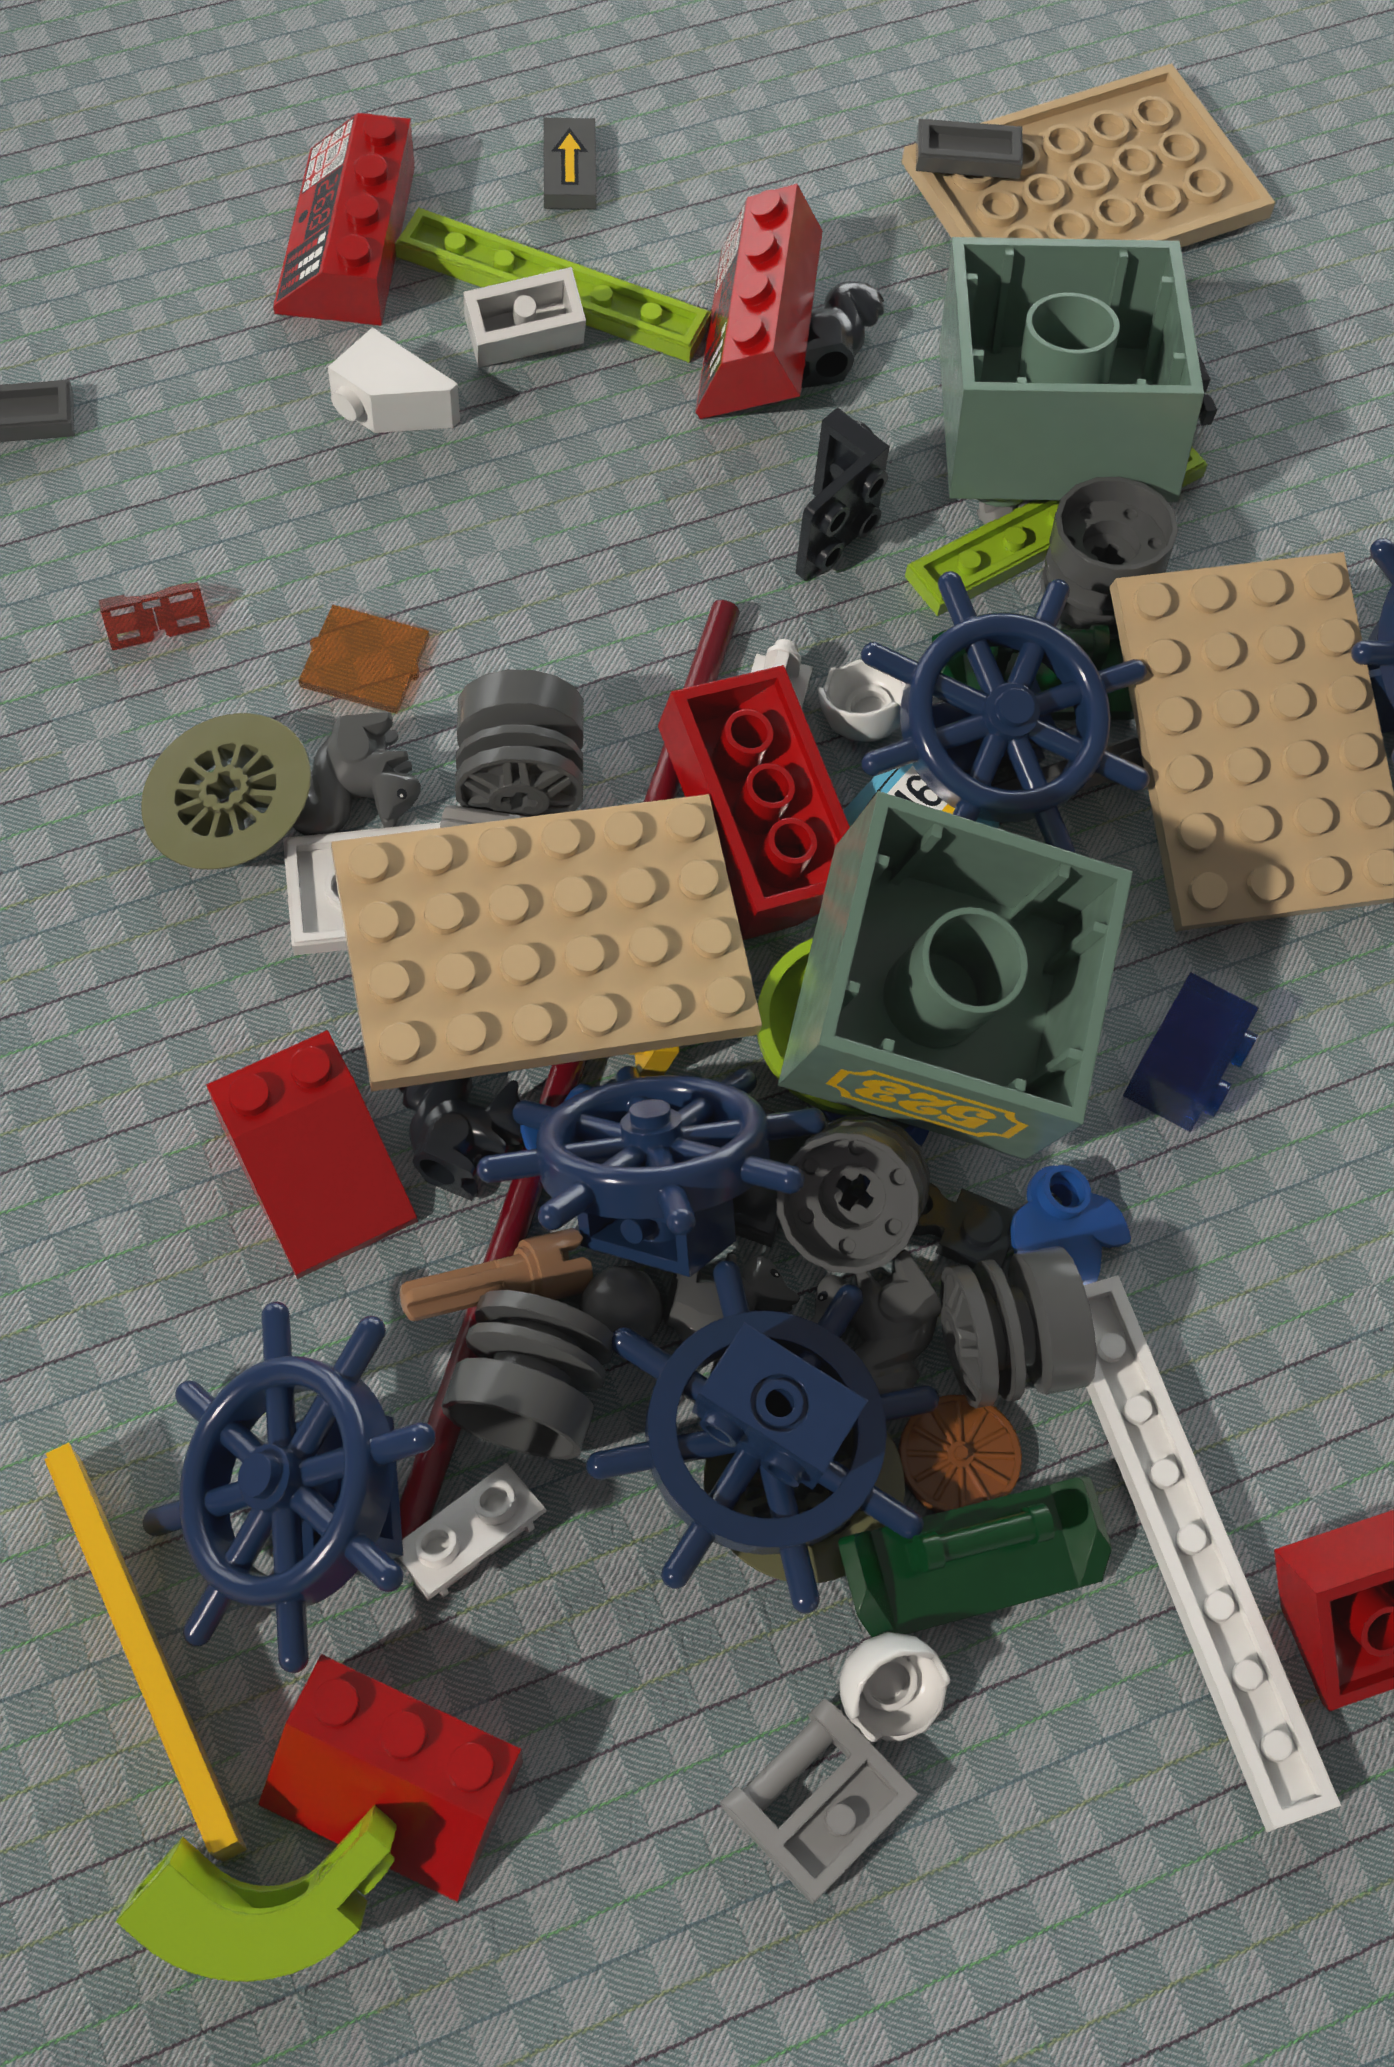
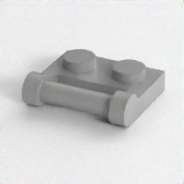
M822 1699L808 1713L811 1722L743 1790L735 1786L720 1801V1805L735 1824L753 1839L812 1905L919 1795L847 1717L827 1699ZM831 1743L838 1747L847 1759L778 1828L764 1811Z

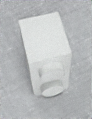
M572 267L463 292L464 316L478 368L584 343L586 318Z

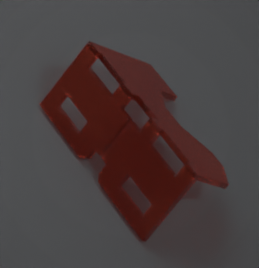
M198 582L178 584L142 596L125 597L122 594L98 600L111 649L117 650L154 640L153 632L158 631L152 607L144 609L142 603L160 599L161 605L153 608L160 630L165 629L166 635L169 637L209 628L210 624ZM190 592L193 595V598L173 603L169 601V597ZM134 606V612L111 616L110 611ZM198 615L200 622L178 627L176 620ZM139 629L140 636L118 640L117 634Z

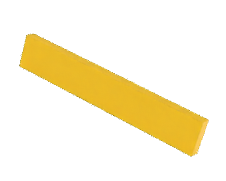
M67 1443L45 1453L47 1456L44 1459L208 1853L217 1860L220 1859L222 1862H225L246 1851V1845L83 1461L71 1444Z

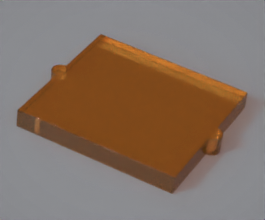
M332 604L318 637H313L310 640L311 653L298 680L299 686L398 714L411 680L419 678L418 664L430 638L429 631Z

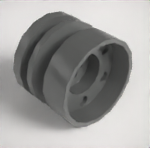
M1096 477L1076 484L1061 498L1055 514L1049 540L1050 546L1046 554L1045 566L1040 580L1042 594H1044L1048 583L1054 579H1062L1069 585L1070 594L1060 619L1075 629H1090L1092 625H1107L1110 634H1118L1110 586L1116 578L1166 573L1178 533L1175 511L1163 495L1142 482L1124 477Z
M507 669L482 675L468 683L458 697L457 741L459 748L456 751L455 794L458 803L462 807L528 817L576 811L583 802V752L581 749L583 748L584 699L577 689L558 676L535 670Z
M849 1114L829 1121L821 1133L808 1138L789 1160V1165L796 1166L802 1170L805 1176V1183L803 1188L794 1194L777 1191V1215L787 1240L807 1261L830 1272L860 1274L884 1266L907 1246L929 1200L930 1171L921 1147L901 1126L877 1115ZM859 1174H862L871 1182L867 1187V1191L861 1193L857 1198L851 1195L848 1189L851 1182Z
M1054 1246L1013 1254L1009 1262L1008 1280H1006L1003 1271L996 1261L992 1259L977 1261L973 1271L966 1264H957L944 1268L940 1287L943 1339L961 1392L965 1395L970 1406L975 1408L991 1406L995 1403L998 1393L1002 1399L1009 1402L1020 1400L1025 1392L1026 1372L1037 1391L1045 1395L1088 1387L1095 1376L1097 1360L1091 1309L1082 1278L1073 1258L1064 1247Z
M512 1290L489 1291L480 1296L475 1310L477 1324L470 1327L466 1335L467 1347L478 1358H465L456 1363L441 1405L443 1414L455 1425L472 1435L520 1453L548 1459H572L580 1456L594 1414V1404L581 1392H593L603 1387L606 1376V1369L603 1365L611 1362L614 1353L612 1349L613 1333L606 1325L589 1314L562 1302L536 1294Z

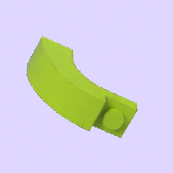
M374 1805L314 1870L297 1880L272 1886L254 1885L232 1878L216 1867L189 1841L182 1837L131 1892L115 1922L154 1955L192 1974L210 1979L245 1982L268 1980L293 1974L327 1958L345 1945L360 1930L368 1900L360 1893L363 1895L369 1893L393 1864L395 1858L389 1852L397 1824Z

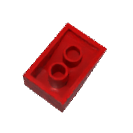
M328 1030L206 1084L216 1116L297 1279L418 1222L416 1213L360 1091Z

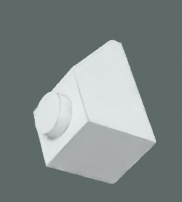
M373 327L328 366L333 406L347 420H356L374 433L454 428L460 422L458 383Z

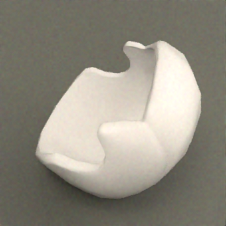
M855 660L841 668L833 667L829 670L824 688H818L821 709L834 732L851 741L874 742L888 737L901 724V700L906 683L866 665L862 660Z
M886 1632L863 1641L846 1659L840 1676V1697L846 1716L869 1741L876 1742L883 1739L885 1741L901 1742L926 1732L943 1711L947 1685L951 1679L937 1653L925 1642L915 1636Z

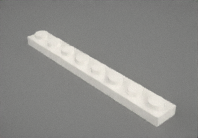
M1117 1275L1084 1285L1095 1331L1097 1359L1094 1379L1086 1388L1266 1832L1268 1833L1341 1806L1121 1280Z

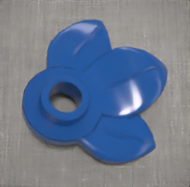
M1067 1165L1044 1167L1030 1179L1026 1191L1028 1203L1023 1205L1014 1214L1010 1227L1011 1245L1014 1254L1054 1246L1064 1247L1073 1258L1084 1285L1097 1282L1101 1269L1102 1247H1120L1131 1241L1129 1228L1119 1208L1110 1199L1091 1193L1086 1177L1077 1169ZM1051 1193L1056 1194L1060 1198L1062 1205L1054 1199Z

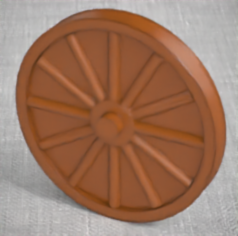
M965 1395L939 1397V1405L933 1412L910 1417L899 1440L898 1453L903 1466L904 1480L907 1488L921 1504L936 1513L1010 1495L1020 1476L1022 1451L1019 1438L1012 1424L993 1405L981 1408L970 1406Z

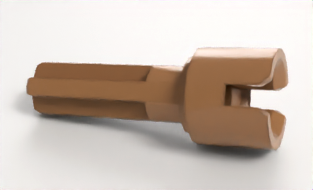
M569 1228L523 1239L519 1242L517 1249H515L514 1255L406 1281L400 1286V1302L404 1314H406L410 1321L416 1322L476 1307L480 1296L489 1291L512 1290L560 1300L582 1294L593 1277L592 1263L585 1257L569 1259V1251L575 1250L583 1241V1237L578 1230Z

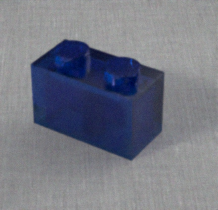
M1190 972L1133 1074L1123 1097L1189 1132L1195 1126L1202 1112L1214 1118L1232 1086L1230 1082L1222 1079L1229 1063L1241 1068L1258 1037V1034L1248 1030V1027L1259 1007Z

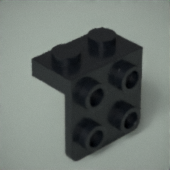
M838 407L822 420L813 494L816 497L807 504L802 515L795 573L805 581L818 570L825 572L832 568L842 555L844 548L857 536L865 538L873 531L882 514L879 506L882 490L888 479V474L885 471L890 446L874 435L866 424L855 421Z

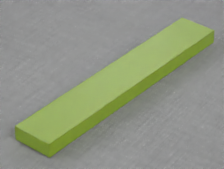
M418 207L395 242L396 257L481 288L572 267L586 318V326L689 363L709 329L711 311Z
M1191 447L1182 488L1202 478L1208 466L1207 462L1193 447ZM1034 500L1020 508L1014 509L1013 512L995 519L907 564L905 578L937 616L947 612V607L938 588V580L943 573L948 571L956 572L961 577L969 598L972 599L1044 561L1050 546L1049 540L1060 500Z

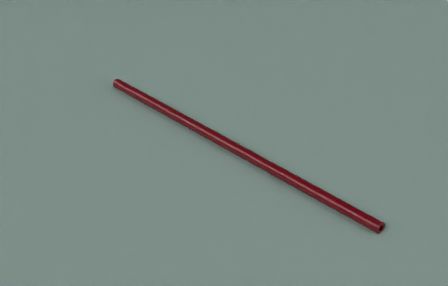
M727 600L713 602L683 688L717 681L740 614L739 608L734 603ZM663 744L644 802L674 799L678 796L681 785L665 744ZM587 1060L552 1065L539 1103L554 1107L562 1104L570 1091L579 1085ZM540 1176L511 1180L483 1263L513 1256L519 1242L527 1238L543 1191ZM476 1307L466 1309L427 1424L435 1431V1443L430 1450L415 1456L400 1499L402 1540L431 1519L461 1431L459 1426L455 1425L443 1414L441 1405L456 1363L465 1358H478L466 1344V1335L469 1328L477 1324L475 1319Z

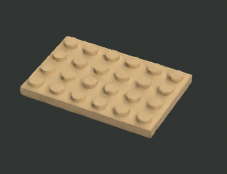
M1172 63L982 122L984 124L1022 127L1023 166L1020 179L916 171V143L905 146L902 157L903 166L951 238L1180 241V247L1182 248L1269 219L1276 203Z
M1344 552L1116 578L1110 586L1123 661L1138 659L1147 668L1144 680L1128 687L1143 766L1150 776L1147 787L1175 932L1394 902V791L1368 665H1359L1351 657L1352 647L1361 641L1362 637Z
M709 794L331 842L332 858L371 1092L758 1035L762 1022Z

